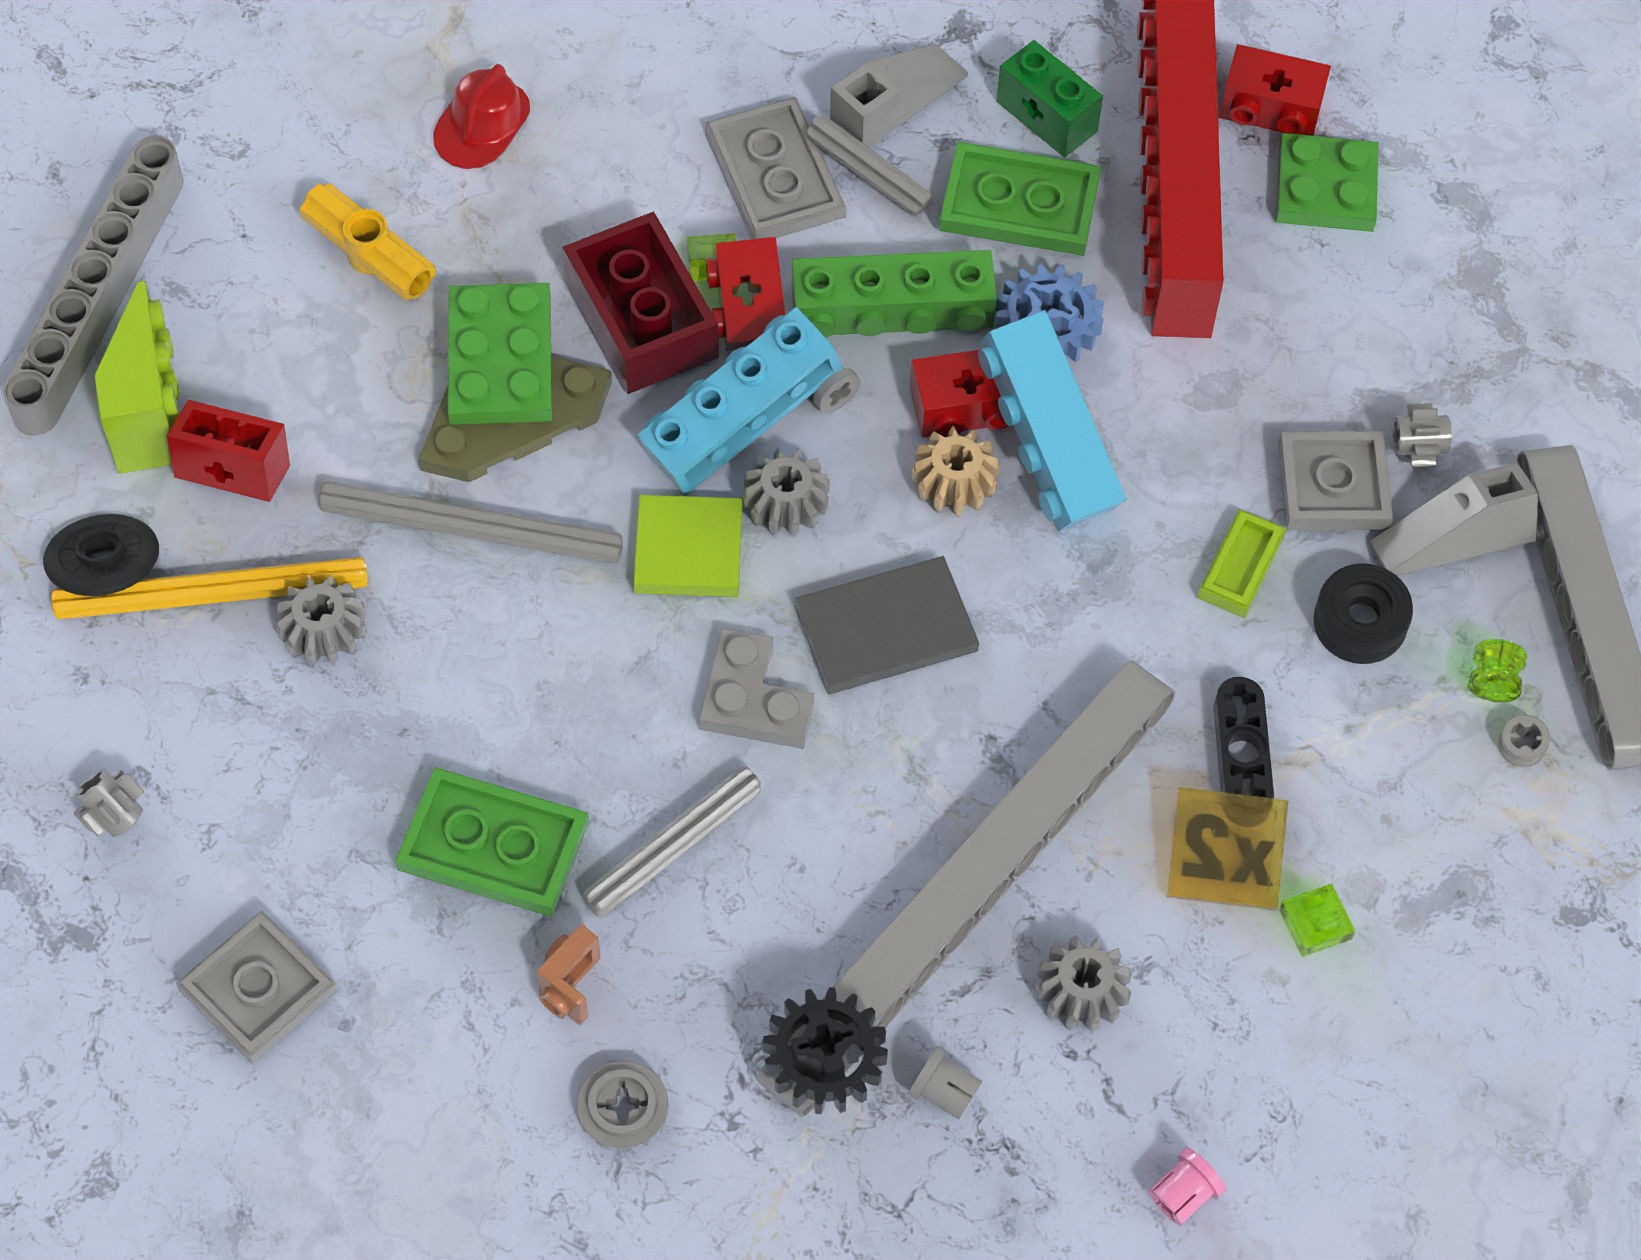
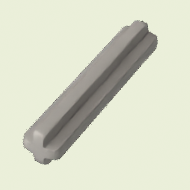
M821 115L811 122L806 132V136L811 142L911 215L916 216L926 209L932 197L928 190L828 117Z

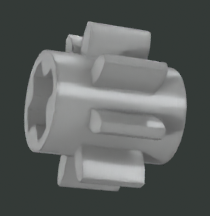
M1432 403L1408 404V416L1395 417L1393 421L1392 442L1396 455H1406V463L1410 462L1411 467H1435L1436 455L1448 454L1451 448V424L1447 415L1437 416L1438 409L1433 408Z
M101 769L87 778L77 789L75 798L82 806L74 812V815L90 832L93 831L96 836H99L104 830L113 837L118 836L128 830L141 816L143 808L136 802V799L144 793V790L128 773L125 774L122 770H118L112 776L107 769Z

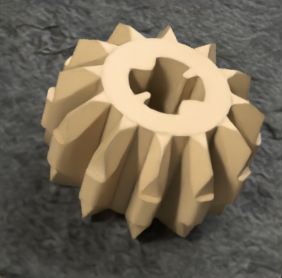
M953 425L946 438L933 431L929 437L928 445L920 444L916 451V463L912 467V480L914 484L919 485L918 494L921 501L934 499V507L937 513L948 505L953 506V510L959 517L963 512L965 504L979 511L983 505L984 497L992 498L996 491V477L999 476L1000 463L998 458L993 457L994 449L991 441L977 443L978 436L975 429L965 437L958 436V432Z

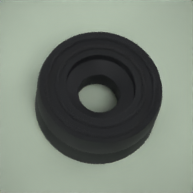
M1366 563L1345 566L1335 571L1325 581L1320 590L1314 610L1316 634L1324 647L1342 660L1356 664H1371L1382 661L1395 653L1404 642L1413 617L1412 598L1404 582L1393 572L1381 566ZM1355 604H1366L1375 610L1378 619L1368 624L1359 623L1351 617L1349 608Z

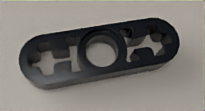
M1232 677L1220 685L1213 707L1222 809L1227 819L1233 824L1244 828L1259 826L1268 818L1274 801L1265 696L1263 690L1255 681L1246 677ZM1233 696L1241 697L1243 704L1247 705L1243 719L1244 724L1236 725L1237 709L1235 704L1231 703ZM1246 741L1257 749L1258 757L1251 762H1240L1231 756L1228 747L1234 742ZM1252 778L1250 794L1252 800L1257 801L1253 809L1246 808L1244 800L1239 799L1243 788V779Z

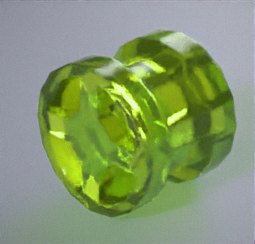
M1488 639L1476 644L1473 660L1477 667L1471 671L1469 676L1468 688L1470 692L1483 700L1506 703L1518 699L1523 686L1519 673L1524 671L1527 664L1528 656L1526 651L1521 646L1502 639Z

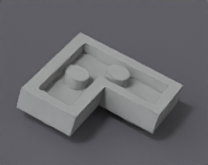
M722 628L699 718V730L804 749L815 702V693L765 684L773 651V637Z

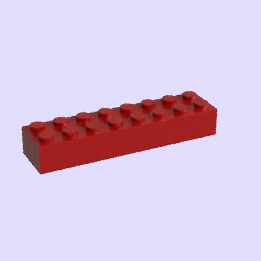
M1142 0V10H1147V12L1139 11L1137 40L1143 41V48L1146 49L1139 50L1138 78H1143V83L1146 87H1140L1138 112L1139 116L1144 117V124L1147 125L1141 126L1139 138V154L1145 155V165H1142L1140 174V194L1146 195V205H1142L1141 235H1147V245H1143L1141 270L1142 275H1147L1148 286H1144L1142 314L1143 316H1151L1152 336L1211 338L1224 282L1214 0Z

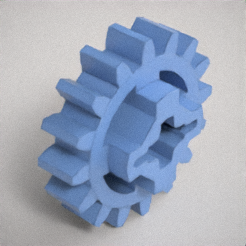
M1038 264L1037 274L1033 276L1025 269L1019 270L1018 283L1007 279L1004 282L1003 294L997 295L995 329L1046 310L1065 355H1068L1070 359L1076 362L1080 360L1081 347L1092 351L1096 336L1101 335L1104 319L1102 317L1104 302L1103 300L1095 299L1097 291L1095 284L1082 287L1083 274L1081 272H1077L1071 278L1064 276V265H1059L1055 273H1048L1044 264Z

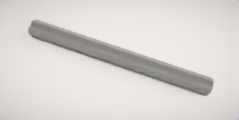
M324 482L319 493V506L325 512L602 562H618L623 547L622 535L615 532L343 483Z

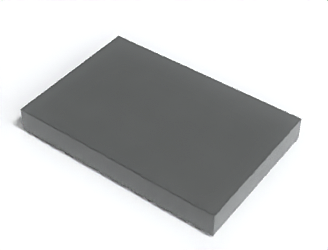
M944 556L795 598L797 613L828 695L975 653L979 649L978 638Z

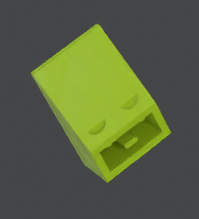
M146 281L137 282L95 374L100 420L118 474L172 465L166 435L180 414L176 401L180 399L179 387L170 359L174 358L169 328H166L161 300H151Z

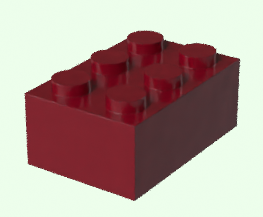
M654 211L562 247L565 281L627 394L719 358L718 322Z

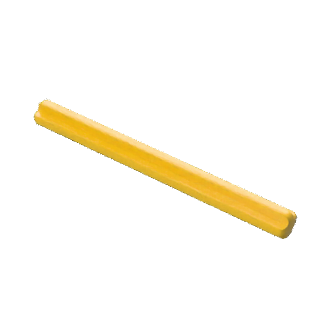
M353 557L142 579L125 590L102 596L76 595L56 588L52 591L51 603L56 618L68 619L287 596L286 593L289 586L301 590L306 588L305 581L308 575L316 584H322L331 574L336 579L337 587L349 582L354 589L364 588L368 584V570L364 558Z

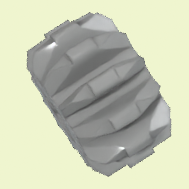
M779 447L774 452L773 460L759 455L755 461V470H747L744 476V488L746 489L743 492V505L746 507V510L751 511V519L754 521L755 526L769 522V531L773 536L781 527L788 528L794 538L799 532V524L814 529L815 524L818 523V514H825L828 509L829 497L827 493L830 489L829 478H827V474L821 473V465L817 458L803 462V453L800 448L792 457H784V453Z
M329 574L322 584H316L308 575L305 581L306 588L303 590L289 586L286 593L288 601L279 602L276 609L279 620L276 629L279 639L286 642L288 652L293 658L305 654L307 662L313 667L321 656H327L329 662L335 665L338 660L337 652L340 650L354 655L356 649L355 639L365 638L366 625L364 616L366 615L364 602L360 598H356L355 590L348 582L337 587L336 579Z
M1077 935L1070 939L1069 950L1055 944L1050 949V961H1043L1039 965L1037 975L1043 982L1038 985L1037 997L1039 1000L1050 1002L1047 1008L1049 1019L1063 1014L1067 1015L1066 1027L1069 1031L1075 1029L1078 1020H1085L1087 1028L1092 1033L1098 1030L1100 1018L1113 1024L1119 1017L1120 1010L1118 1006L1128 1005L1131 991L1125 986L1131 980L1132 973L1130 967L1118 966L1121 959L1119 948L1103 953L1101 951L1102 940L1099 936L1093 939L1090 947H1084ZM1080 979L1081 985H1083L1084 980H1088L1094 984V987L1088 988V983L1085 982L1084 988L1076 985L1074 982L1075 980Z

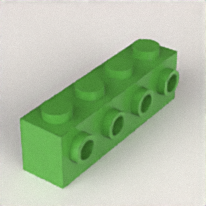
M974 250L792 259L793 309L797 307L825 338L831 335L845 334L875 336L888 332L910 331L916 334H923L932 330L960 329L963 331H976L981 328H994L997 296L992 251Z

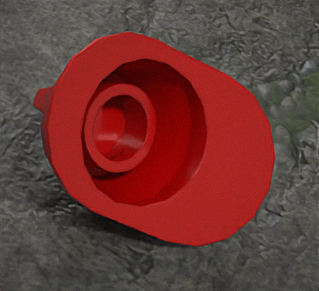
M498 63L492 69H478L469 72L459 81L452 101L438 120L433 132L434 147L439 156L450 165L464 169L480 168L494 162L507 149L518 130L525 123L530 113L528 96L523 89L514 84L512 79L507 76L505 68Z

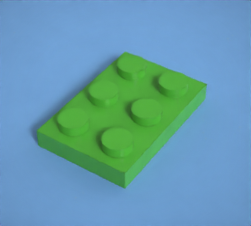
M957 142L941 212L939 231L1084 256L1101 166Z
M550 282L449 286L448 416L450 425L553 421Z
M434 767L396 857V868L404 873L552 917L588 827L589 815L588 812Z

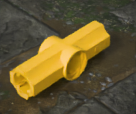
M319 183L307 193L304 203L299 208L301 218L348 255L349 264L354 270L374 275L405 301L409 299L417 300L428 290L432 279L436 276L434 264L390 231L387 227L386 219L381 213L372 209H362L330 183L326 185Z

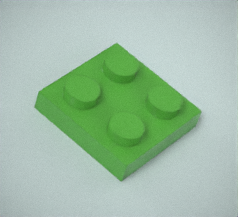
M1282 133L1279 144L1276 223L1373 232L1377 221L1379 142Z

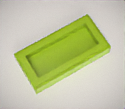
M1239 509L1201 584L1197 598L1246 618L1285 538L1287 528Z

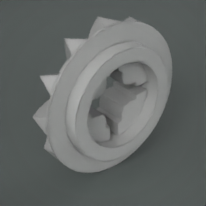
M630 1061L612 1062L596 1069L582 1084L577 1099V1112L583 1131L595 1139L600 1147H615L623 1152L629 1147L640 1144L647 1146L650 1139L660 1129H663L669 1107L667 1091L661 1079L646 1066ZM620 1087H625L630 1104L639 1105V1109L630 1110L629 1119H626V1125L620 1124L616 1111L607 1110V1106L616 1105L617 1096H620Z

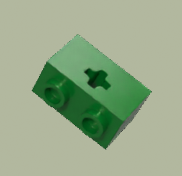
M1032 40L1000 65L996 102L1061 156L1067 157L1098 132L1103 95L1037 41Z

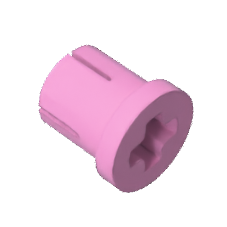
M1188 1147L1177 1156L1179 1163L1148 1191L1159 1209L1170 1220L1180 1226L1210 1197L1218 1199L1226 1191V1186L1217 1172L1198 1153Z

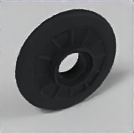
M119 514L91 516L66 526L51 539L44 552L43 566L49 580L66 592L82 596L113 594L135 585L149 574L159 556V542L153 530L136 518ZM99 551H113L110 556L105 558H89L92 554Z

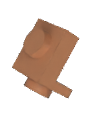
M583 924L570 936L564 934L556 939L545 955L544 964L536 971L541 1003L556 1017L564 1019L567 1015L579 1025L588 1018L586 998L574 987L601 959L598 936Z

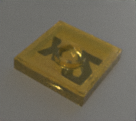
M1179 787L1177 791L1166 897L1276 911L1279 901L1288 800Z

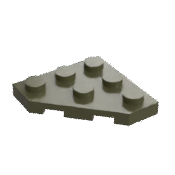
M552 356L553 421L450 425L447 386L419 457L420 471L471 482L488 474L487 468L511 457L515 461L551 445V438L575 427L580 431L597 423L612 384L611 370Z

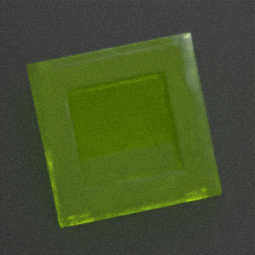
M735 233L686 237L689 273L694 281L707 280L705 260L714 258L715 243L736 241Z

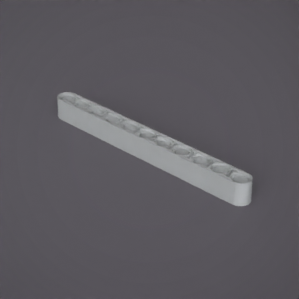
M1134 661L1127 662L832 987L836 990V1001L844 1003L852 993L857 995L856 1010L860 1013L865 1009L873 1007L876 1014L875 1022L871 1027L879 1026L886 1028L1157 724L1171 705L1175 697V691ZM805 1024L795 1031L787 1046L791 1045V1039L802 1036L806 1029ZM826 1045L816 1047L821 1048L825 1056L834 1054L827 1050ZM854 1063L848 1065L847 1069L845 1070V1073ZM764 1064L758 1074V1083L801 1117L806 1116L814 1109V1100L806 1099L799 1108L794 1107V1091L791 1088L786 1092L778 1094L775 1091V1079L779 1074H766Z

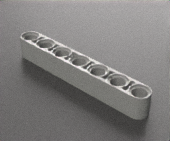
M156 135L148 136L138 141L133 147L5 382L3 393L10 414L18 430L26 435L36 436L45 434L52 430L59 421L182 190L184 183L175 145L170 139Z
M1573 445L1520 451L1517 456V463L1538 493L1536 544L1601 759L1608 770L1641 766V653L1579 455Z

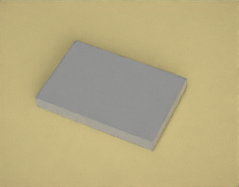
M796 97L705 122L706 136L751 239L778 238L846 218V206L819 147L806 136L809 125Z

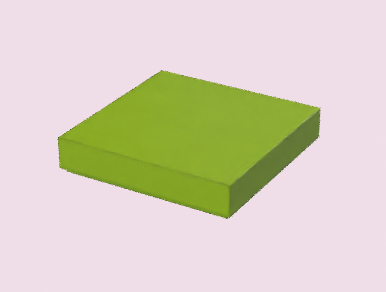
M639 495L634 594L739 597L743 498Z

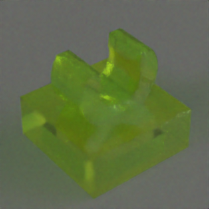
M1332 883L1283 900L1279 909L1302 957L1352 940L1356 931Z

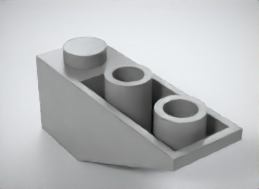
M937 44L868 61L831 87L830 119L863 144L871 147L968 77V71Z
M1518 463L1469 474L1370 541V548L1381 567L1393 572L1397 576L1535 542L1537 534L1538 493Z

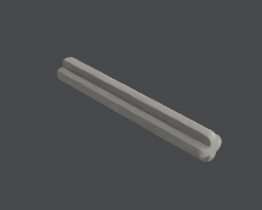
M748 767L737 769L584 890V901L588 908L598 917L607 915L758 795L761 791V782Z

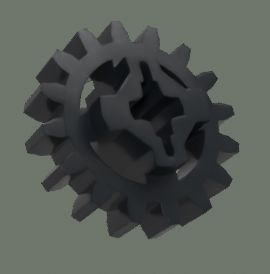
M829 987L826 993L825 1000H817L816 995L811 989L805 990V1004L801 1006L788 998L784 1001L786 1019L781 1016L772 1015L769 1019V1030L774 1035H767L763 1038V1052L770 1054L769 1057L765 1058V1072L772 1075L779 1074L775 1079V1091L780 1094L791 1088L794 1091L793 1106L799 1108L806 1099L814 1100L815 1114H822L825 1102L831 1101L834 1102L835 1107L840 1113L845 1112L846 1097L850 1095L861 1103L866 1101L867 1088L865 1083L879 1086L882 1071L877 1066L887 1065L888 1049L880 1046L886 1040L885 1027H871L875 1022L876 1011L871 1007L859 1013L856 1010L858 996L853 993L844 1003L836 1001V990ZM805 1024L806 1029L802 1036L791 1039V1045L787 1046L795 1031ZM826 1045L827 1050L834 1054L825 1056L822 1049L816 1047ZM864 1055L858 1068L846 1077L845 1070L848 1065L859 1062V1056Z

